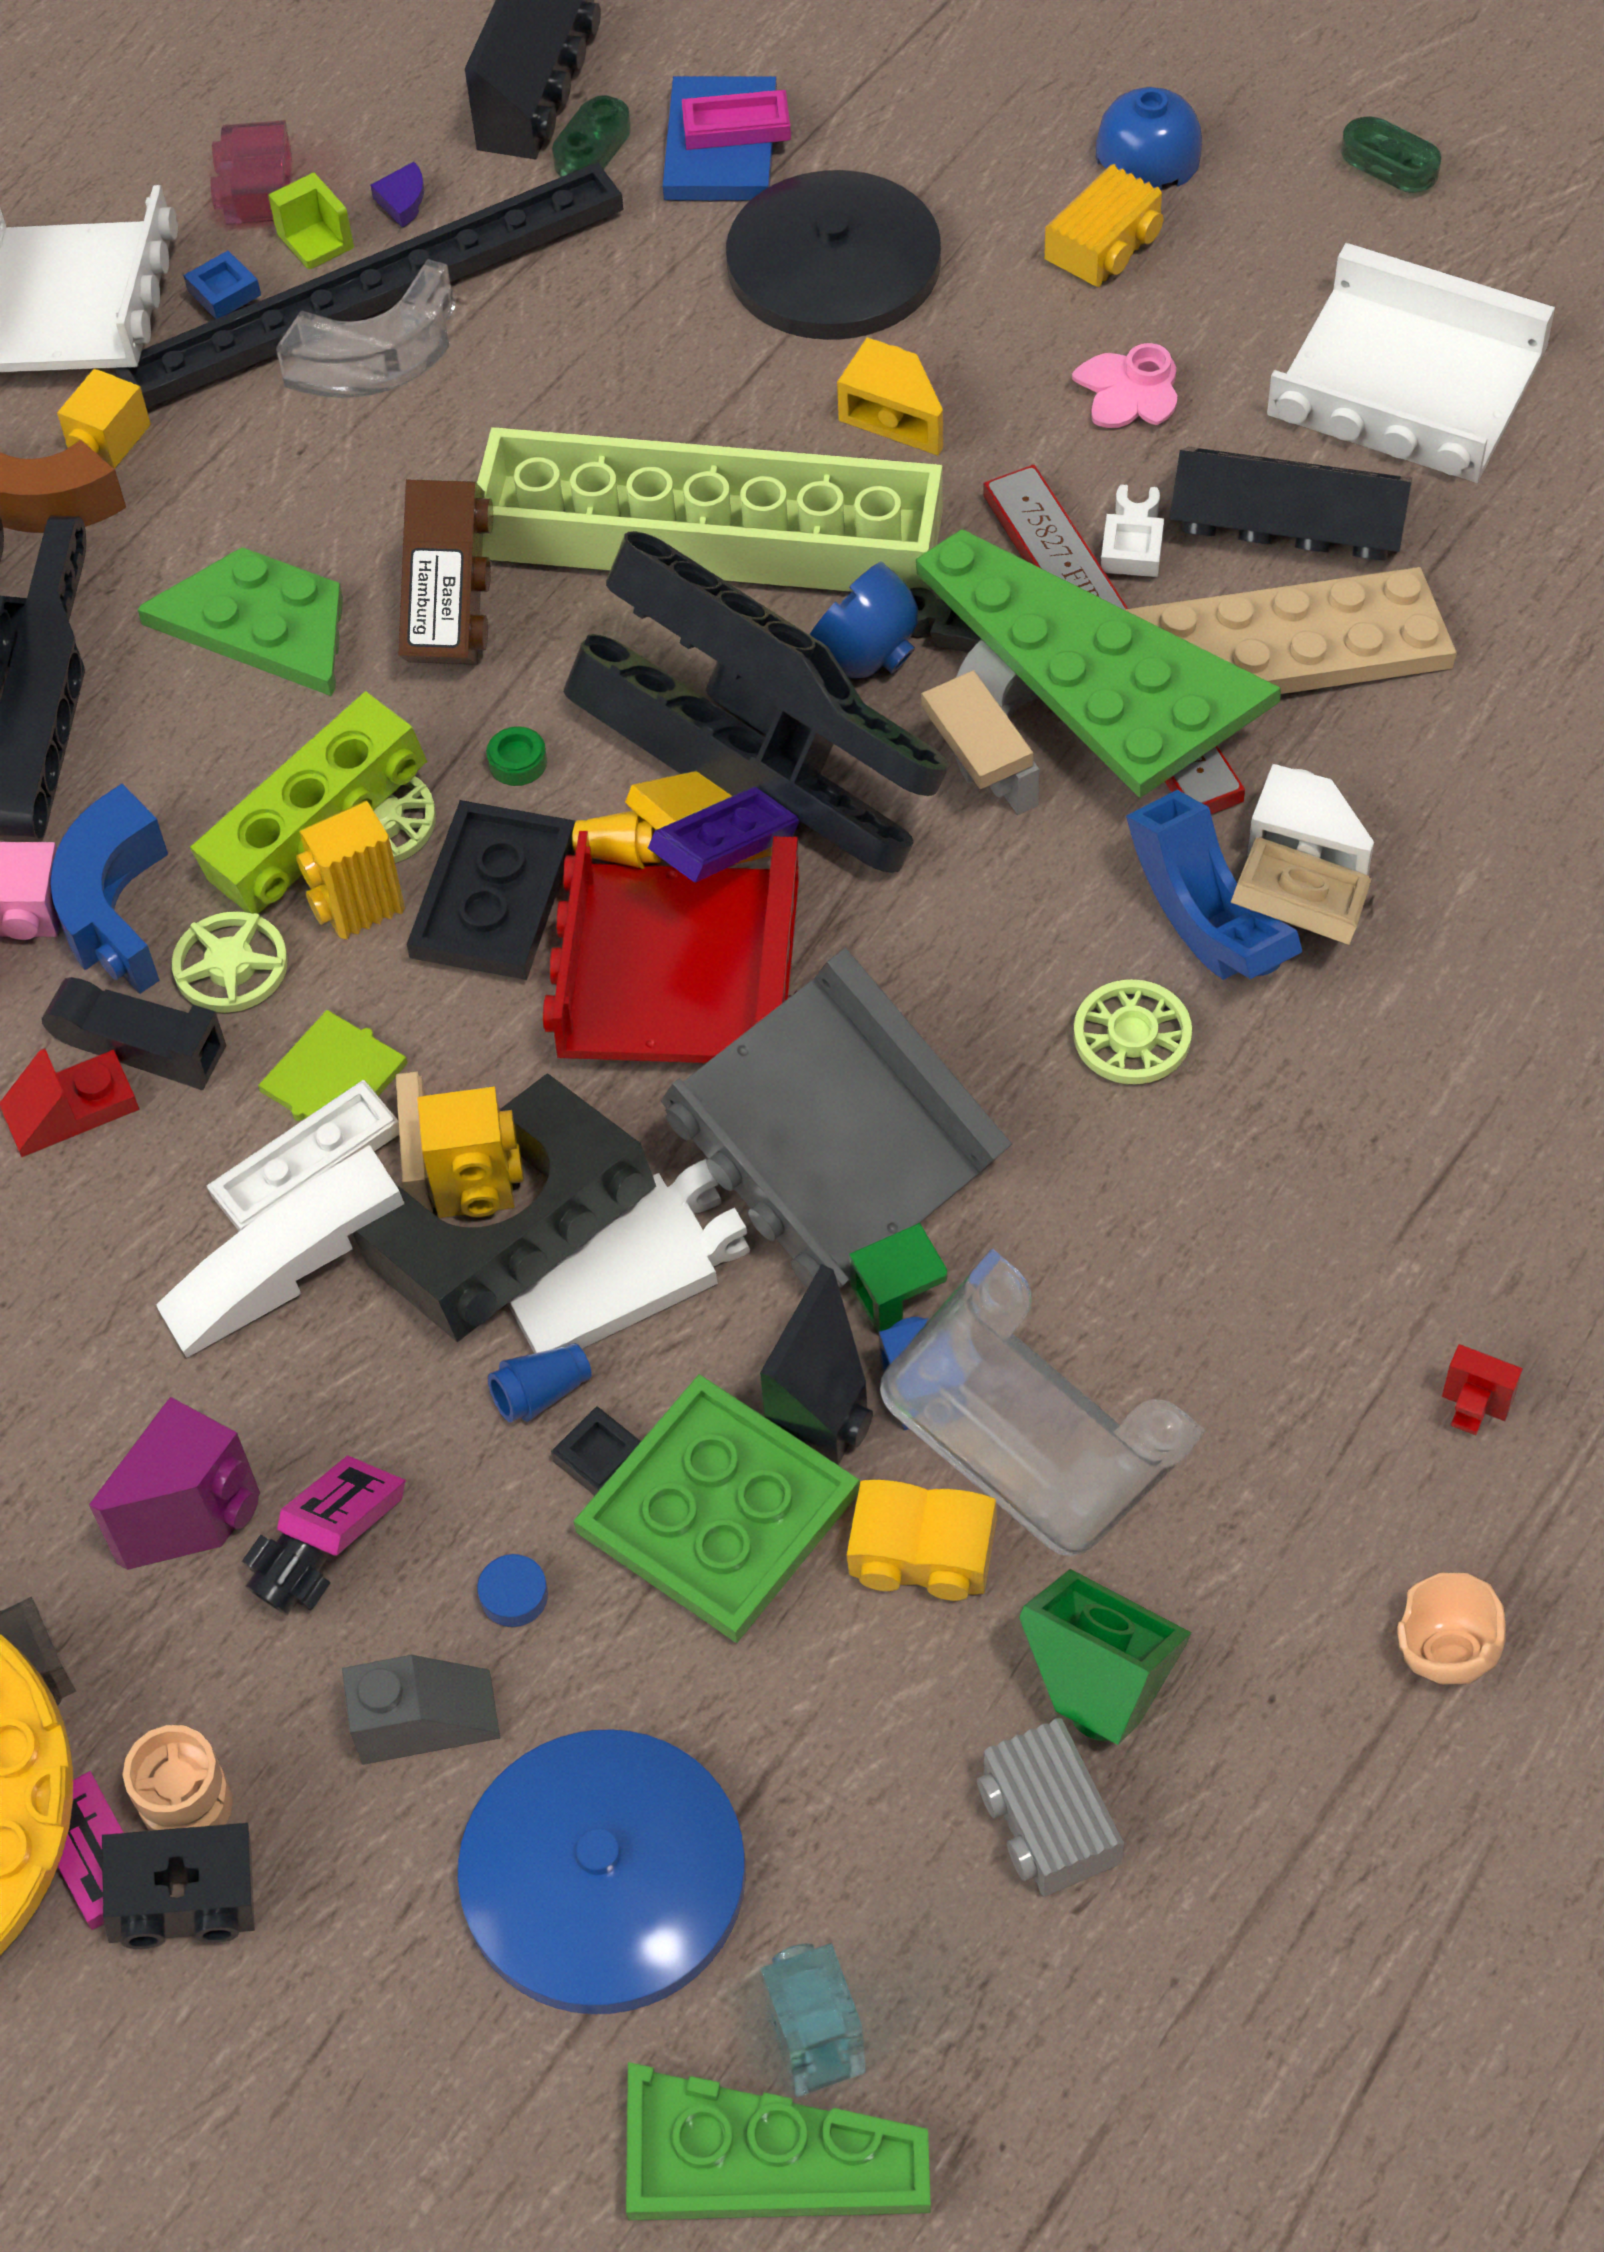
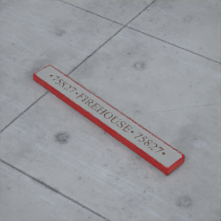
M1035 464L983 483V496L1025 561L1124 610L1128 609ZM1218 746L1165 781L1171 792L1179 790L1208 806L1211 814L1244 802L1245 788Z

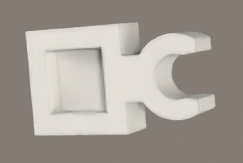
M1121 484L1116 493V514H1107L1101 555V567L1105 573L1158 577L1164 518H1157L1160 499L1157 487H1150L1148 500L1142 503H1134L1128 499V485Z

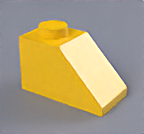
M867 337L837 381L839 421L938 456L943 449V408L918 355L903 350L898 346L888 345Z

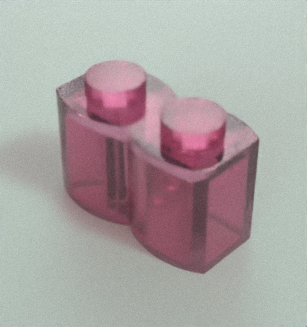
M286 120L222 125L221 141L212 142L214 169L216 174H219L218 177H211V196L214 209H223L226 225L274 221L268 194L291 184L292 151Z

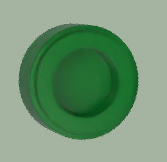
M516 726L503 729L496 733L487 745L486 754L489 770L493 777L503 784L522 786L532 783L544 773L547 767L544 740L536 731L530 728Z

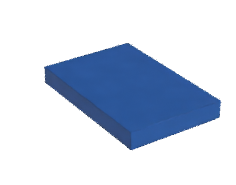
M673 76L663 177L664 200H751L760 192L770 187L773 142L686 150L682 99L776 91V76Z

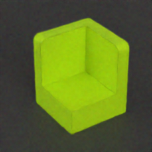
M315 172L268 194L277 235L307 269H313L354 248L346 207Z

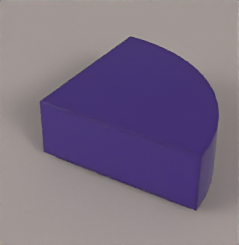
M415 162L370 185L373 199L401 227L410 223L419 213L418 206L424 195V183L422 173Z

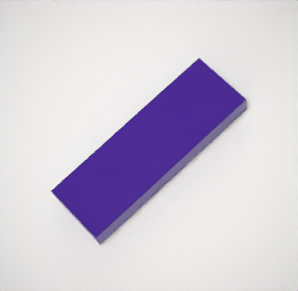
M752 787L655 830L648 849L696 883L772 847L773 836L792 837L800 819L760 789Z

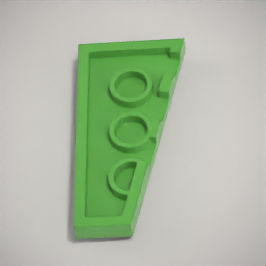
M628 2062L626 2214L628 2221L931 2213L927 2128L833 2108L831 2111L795 2104L793 2099L765 2092H763V2096L721 2087L720 2082L689 2076V2079H683L657 2073L653 2067Z

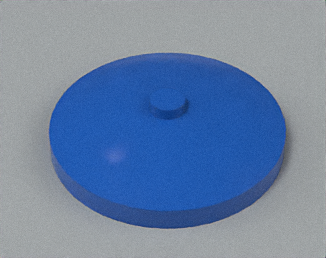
M614 1729L590 1730L558 1737L539 1745L510 1764L496 1777L475 1806L466 1825L458 1858V1886L463 1912L474 1941L492 1968L506 1982L528 1997L553 2008L583 2014H613L645 2007L667 1998L695 1979L713 1961L730 1936L740 1912L746 1881V1860L738 1819L730 1800L710 1772L696 1759L666 1741L646 1734Z

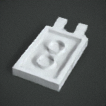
M706 1159L685 1169L669 1187L666 1186L659 1173L653 1175L656 1183L654 1189L596 1233L587 1243L578 1247L550 1269L537 1282L530 1285L507 1303L534 1353L566 1347L573 1343L578 1344L583 1349L718 1284L714 1266L738 1259L750 1253L749 1245L743 1237L747 1234V1229L735 1207L715 1217L706 1225L704 1230L694 1213L704 1212L721 1204V1198L715 1189L718 1182L710 1173Z

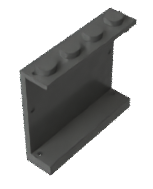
M846 947L828 960L814 979L686 1080L682 1081L679 1078L672 1083L661 1099V1103L666 1107V1119L673 1130L684 1140L689 1141L693 1139L708 1157L706 1164L714 1179L728 1191L735 1189L750 1207L748 1214L756 1229L770 1241L777 1239L792 1257L791 1267L806 1287H809L822 1264L834 1269L840 1290L851 1280L850 1253L920 1223L1012 1145Z

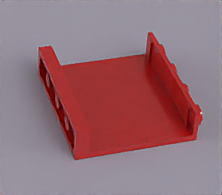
M579 831L576 854L566 855L564 861V889L566 892H570L569 901H559L557 909V934L559 938H563L562 947H553L551 950L550 980L552 985H557L555 995H546L543 1005V1029H545V1032L554 1033L557 1058L707 1063L789 998L800 880L798 837L773 836L770 869L726 868L695 883L673 866L645 865L644 869L628 865L593 864L588 831Z

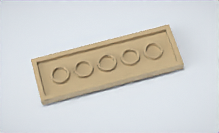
M1421 567L1125 609L1280 687L1281 694L1453 669L1457 654Z

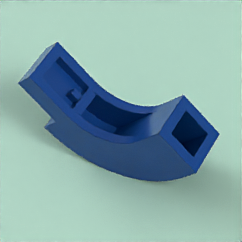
M123 783L91 804L78 816L63 836L52 863L51 894L70 949L83 969L87 970L100 961L103 968L113 979L118 980L123 976L141 994L160 980L148 945L115 912V905L126 885L137 875L166 857L168 852L157 818Z
M1175 790L1126 815L1139 861L1160 906L1179 936L1195 956L1222 980L1238 972L1249 979L1256 976H1264L1277 970L1281 963L1303 952L1297 930L1278 919L1231 903L1237 882L1221 852L1208 806L1179 790Z

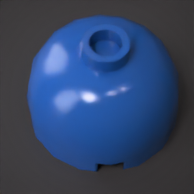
M1155 87L1133 89L1118 96L1103 114L1096 140V160L1098 165L1101 163L1107 169L1110 165L1115 164L1118 170L1123 168L1126 174L1132 173L1136 179L1141 177L1144 183L1150 182L1153 188L1158 186L1161 192L1162 184L1171 183L1178 179V187L1188 182L1198 170L1202 151L1201 126L1192 106L1181 95L1167 89Z
M880 561L849 586L853 592L840 604L834 602L809 634L828 646L846 676L853 679L870 677L883 667L892 674L903 665L915 650V647L908 642L918 623V607L913 593L893 570Z

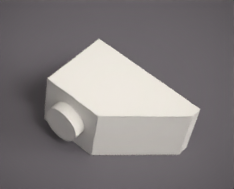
M1272 764L1251 820L1247 855L1249 856L1255 838L1261 837L1369 875L1374 841L1332 779L1314 775L1307 770L1291 769Z

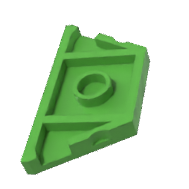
M241 547L144 602L138 609L141 623L146 627L332 696L336 689L334 665L335 654L339 652L340 635L338 622L341 620L343 604L340 583Z

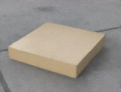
M1256 837L1231 903L1350 945L1372 878L1290 847Z

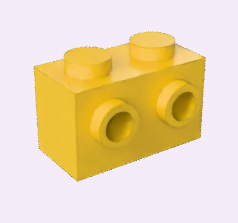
M495 1086L417 1097L422 1154L438 1218L460 1215L485 1217L498 1210L515 1208L512 1183L524 1182L521 1152L516 1140L512 1110L500 1111Z

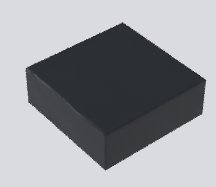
M596 1406L551 1450V1454L555 1464L593 1495H596L641 1441Z

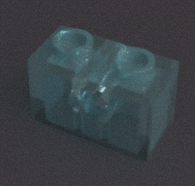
M830 1943L816 1949L813 1944H799L776 1954L772 1958V1964L761 1967L767 2016L795 2096L799 2097L866 2073L862 2024L833 1944Z

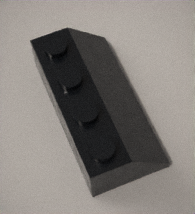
M495 0L465 66L477 150L537 159L544 140H550L554 134L556 113L560 104H566L569 99L572 75L575 69H581L584 64L588 38L590 34L595 35L599 29L601 19L599 3H595L594 0Z
M1188 446L1179 452L1169 519L1183 521L1181 531L1185 533L1215 536L1216 527L1219 526L1239 529L1238 540L1272 544L1273 534L1296 537L1295 548L1329 552L1330 543L1332 542L1353 545L1352 556L1385 561L1387 560L1388 551L1400 552L1413 477Z

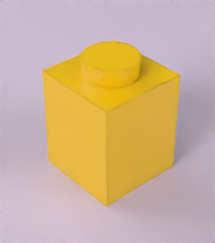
M95 368L57 412L67 447L69 448L81 440L114 469L151 425L141 387Z

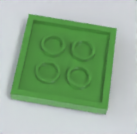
M698 1374L575 1518L574 1526L577 1534L722 1634L738 1643L857 1497L860 1479Z

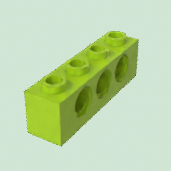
M368 692L362 693L190 846L207 880L247 913L259 914L270 903L280 899L287 888L302 875L296 859V855L305 852L299 830L364 801H368L374 811L401 785L412 780L418 770L428 762L413 727Z

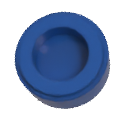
M518 1554L504 1555L491 1561L480 1574L477 1586L479 1599L483 1611L493 1622L506 1627L523 1626L535 1620L544 1610L548 1600V1587L543 1570L531 1558Z

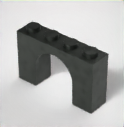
M548 1073L500 1109V1111L512 1110L516 1140L520 1147L521 1157L548 1178L541 1193L528 1207L515 1216L496 1224L482 1227H460L442 1221L398 1186L397 1188L400 1191L404 1205L353 1232V1236L367 1266L456 1342H459L479 1325L486 1322L499 1309L530 1285L537 1282L550 1269L578 1247L587 1243L596 1233L629 1207L639 1202L643 1196L656 1187L641 1143Z

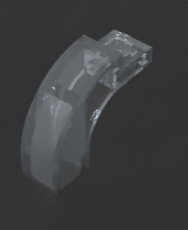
M427 259L402 299L387 312L371 319L353 322L336 321L301 311L276 347L285 387L329 398L363 397L397 388L426 372L450 347L446 321L450 319L454 311L456 295L455 291L451 289L447 264Z

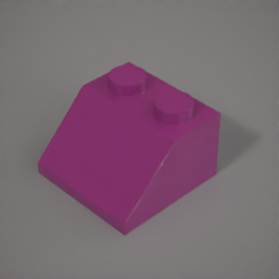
M170 1397L89 1503V1507L116 1563L129 1570L222 1547L234 1529H241L250 1521L257 1508L260 1491L238 1433Z

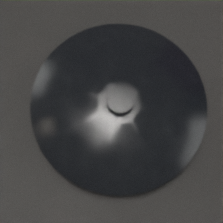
M825 170L805 173L768 187L753 197L738 213L731 225L726 242L728 277L731 287L742 305L756 318L775 329L799 337L823 340H840L866 336L882 331L904 320L915 312L931 294L939 277L941 267L939 228L927 206L912 192L891 180L869 173L848 170Z

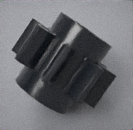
M284 1533L281 1534L277 1541L269 1540L260 1535L242 1560L254 1572L245 1587L285 1615L290 1613L296 1603L303 1604L312 1610L331 1583L319 1572L327 1557L314 1546Z

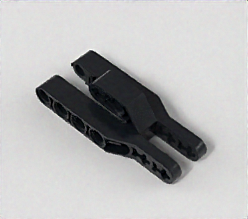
M51 515L48 518L27 598L0 596V691L7 666L9 667L0 700V840L41 842L44 839L80 695L85 667L69 623L86 554V529L83 519L79 516ZM0 518V562H1V558H2V554H3V548H4V530H3L2 520H1V518Z
M631 531L625 533L606 580L608 589L633 606V613L641 619L650 617L681 637L679 643L687 649L696 647L716 660V665L706 686L707 694L716 703L764 733L766 737L751 729L622 643L603 635H587L586 640L581 643L564 686L563 692L566 697L678 773L684 774L697 771L732 796L752 787H757L795 814L802 823L866 865L883 872H899L913 845V838L909 832L823 776L821 772L835 744L899 787L917 795L932 796L937 793L949 768V762L945 756L864 704L828 646L664 541L642 532Z

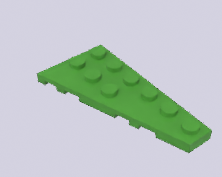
M963 529L916 559L917 574L1139 798L1152 791L1280 702V687Z

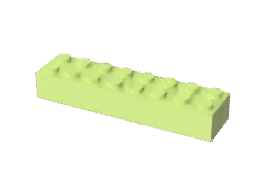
M491 427L477 484L485 491V498H491L493 502L491 534H483L482 557H489L490 560L611 570L624 534L637 531L664 541L725 581L851 592L853 591L849 586L880 561L893 570L909 589L920 587L930 590L927 583L917 574L916 559L937 545L943 513L942 465L494 427Z

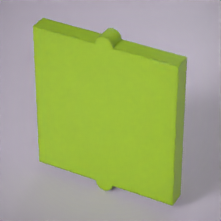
M326 1010L260 1082L258 1087L261 1093L291 1110L296 1121H302L362 1080H365L379 1097L395 1079L396 1074H399L408 1062L406 1056L375 1039L370 1028L360 1030L329 1010Z

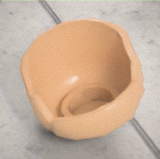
M1440 1572L1415 1583L1407 1592L1404 1615L1397 1626L1399 1649L1404 1655V1661L1414 1673L1441 1685L1470 1684L1495 1667L1501 1658L1506 1642V1621L1503 1604L1491 1584L1469 1573Z

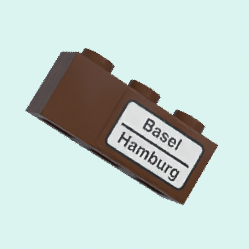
M406 479L398 656L409 663L478 665V650H486L488 619L486 615H480L481 592L489 591L491 582L490 558L482 557L483 534H491L493 502L491 498H485V491L476 482Z

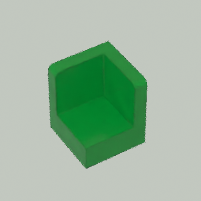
M920 1223L849 1254L851 1287L878 1335L880 1331L890 1329L895 1323L903 1320L904 1300L946 1282L948 1278L946 1266Z

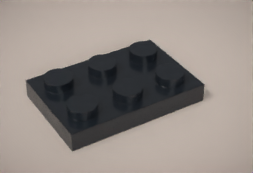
M460 800L407 942L409 957L421 961L527 980L564 875L565 857L570 855L573 849L572 834L575 820Z

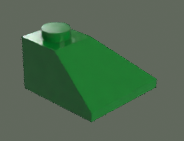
M1069 1569L1025 1604L1019 1617L1055 1711L1073 1720L1075 1728L1085 1736L1098 1741H1111L1117 1745L1141 1723L1187 1645L1192 1633L1072 1569Z

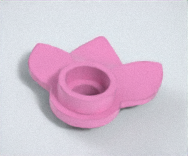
M1144 343L1137 345L1129 351L1127 356L1114 353L1097 355L1081 364L1072 373L1073 381L1097 393L1091 409L1092 421L1097 426L1120 428L1130 424L1138 416L1148 423L1159 425L1173 414L1177 406V394L1172 387L1176 379V365L1170 353L1158 344Z

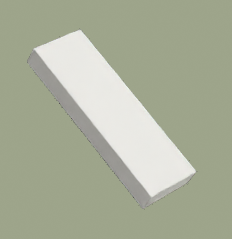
M362 1080L207 1185V1188L218 1206L237 1230L241 1231L258 1216L304 1184L368 1145L372 1147L373 1151H376L399 1135V1121L366 1081Z

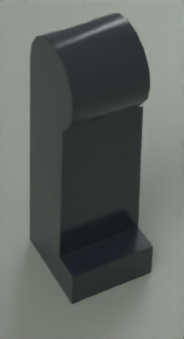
M74 977L65 978L42 1017V1024L53 1037L67 1045L96 1055H101L114 1049L119 1062L202 1091L227 1046L216 1011L192 1005L189 1013L111 990L105 989L103 991L91 982ZM203 1049V1056L200 1059L199 1053Z

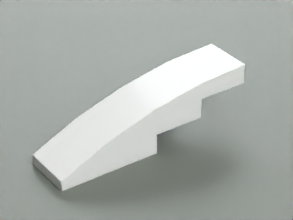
M368 1145L313 1178L250 1222L204 1259L156 1304L185 1357L192 1356L299 1296L301 1292L296 1283L298 1279L353 1249L348 1235L404 1205L400 1191L372 1147Z

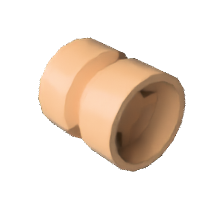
M165 1725L148 1731L133 1744L125 1758L122 1776L127 1793L149 1831L225 1825L231 1816L233 1804L231 1788L211 1744L200 1732L184 1725Z

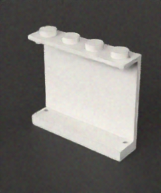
M153 185L151 196L146 198L147 210L144 221L6 227L0 209V372L138 366L143 344L149 343L151 337L150 317L152 309L158 308L160 304L159 282L161 275L166 274L169 269L168 248L170 240H175L178 233L175 209L167 207L161 185Z
M1345 243L1337 260L1334 290L1287 374L1274 370L1271 375L1267 415L1337 437L1340 440L1371 448L1396 458L1408 460L1448 475L1478 483L1547 349L1555 307Z

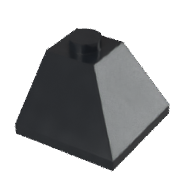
M821 1264L763 1366L760 1375L765 1418L839 1465L849 1445L858 1447L864 1440L872 1421L873 1411L867 1408L866 1379L834 1269Z

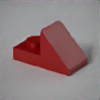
M44 1048L35 1055L0 1101V1108L21 1157L140 1110L114 1049L55 1072Z

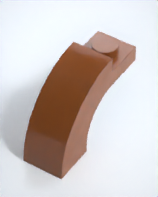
M81 440L60 453L43 458L23 459L0 452V518L4 528L29 533H44L47 520L51 515L79 516L83 519L85 527L101 522L126 508L116 470Z

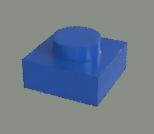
M228 250L183 275L187 291L215 319L223 317L261 296L258 279Z

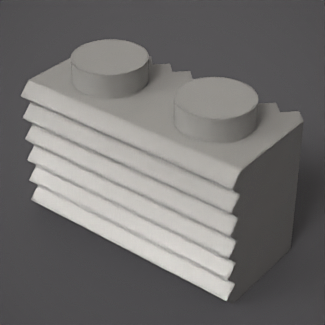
M1055 1718L1049 1724H1042L1037 1729H1029L1023 1735H1016L1011 1740H1003L997 1746H989L984 1751V1776L977 1778L978 1789L991 1817L996 1818L1003 1815L1004 1819L1008 1822L1010 1831L1014 1835V1838L1007 1841L1008 1851L1015 1869L1023 1881L1034 1878L1041 1895L1046 1897L1122 1864L1124 1842L1062 1718Z

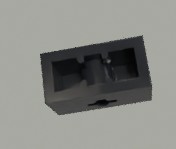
M248 1823L102 1835L103 1920L109 1943L121 1942L122 1946L130 1949H149L162 1945L165 1942V1938L195 1936L201 1942L220 1943L238 1937L239 1932L255 1931L252 1851ZM179 1882L187 1883L184 1889V1896L178 1898L170 1897L173 1892V1884Z

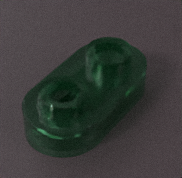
M607 95L596 96L586 101L553 143V161L557 174L562 177L596 162L604 170L631 133L628 106L622 100Z
M1365 116L1356 118L1345 126L1341 154L1350 165L1397 189L1409 193L1425 191L1437 182L1441 165V153L1432 143L1378 117Z

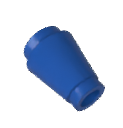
M573 1343L566 1347L501 1361L499 1370L488 1375V1386L493 1401L505 1420L513 1422L521 1418L529 1422L580 1386L581 1383L591 1379L592 1372L584 1351L578 1344Z

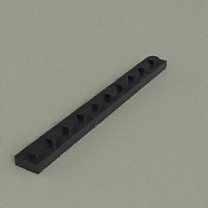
M596 162L145 348L141 351L137 367L114 368L115 375L120 379L141 387L147 409L624 210L622 193L600 164Z

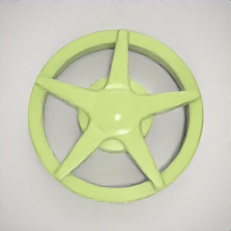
M223 912L209 916L197 923L193 922L178 941L172 956L173 976L182 995L196 1006L220 1013L242 1011L266 1000L280 986L288 965L287 950L280 932L269 921L260 917L259 914L246 912ZM242 926L233 937L219 939L210 933L223 927ZM256 930L265 934L273 942L277 950V957L252 951L249 943ZM199 940L207 948L204 959L183 970L184 960L188 951ZM255 970H273L259 987L249 993L237 996L238 985L249 980ZM209 976L215 984L226 987L228 998H215L204 995L193 989L188 983Z

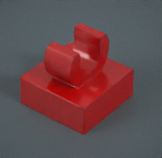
M1458 1344L1449 1365L1442 1393L1443 1398L1456 1402V1412L1450 1426L1476 1436L1485 1414L1505 1421L1513 1404L1523 1368Z

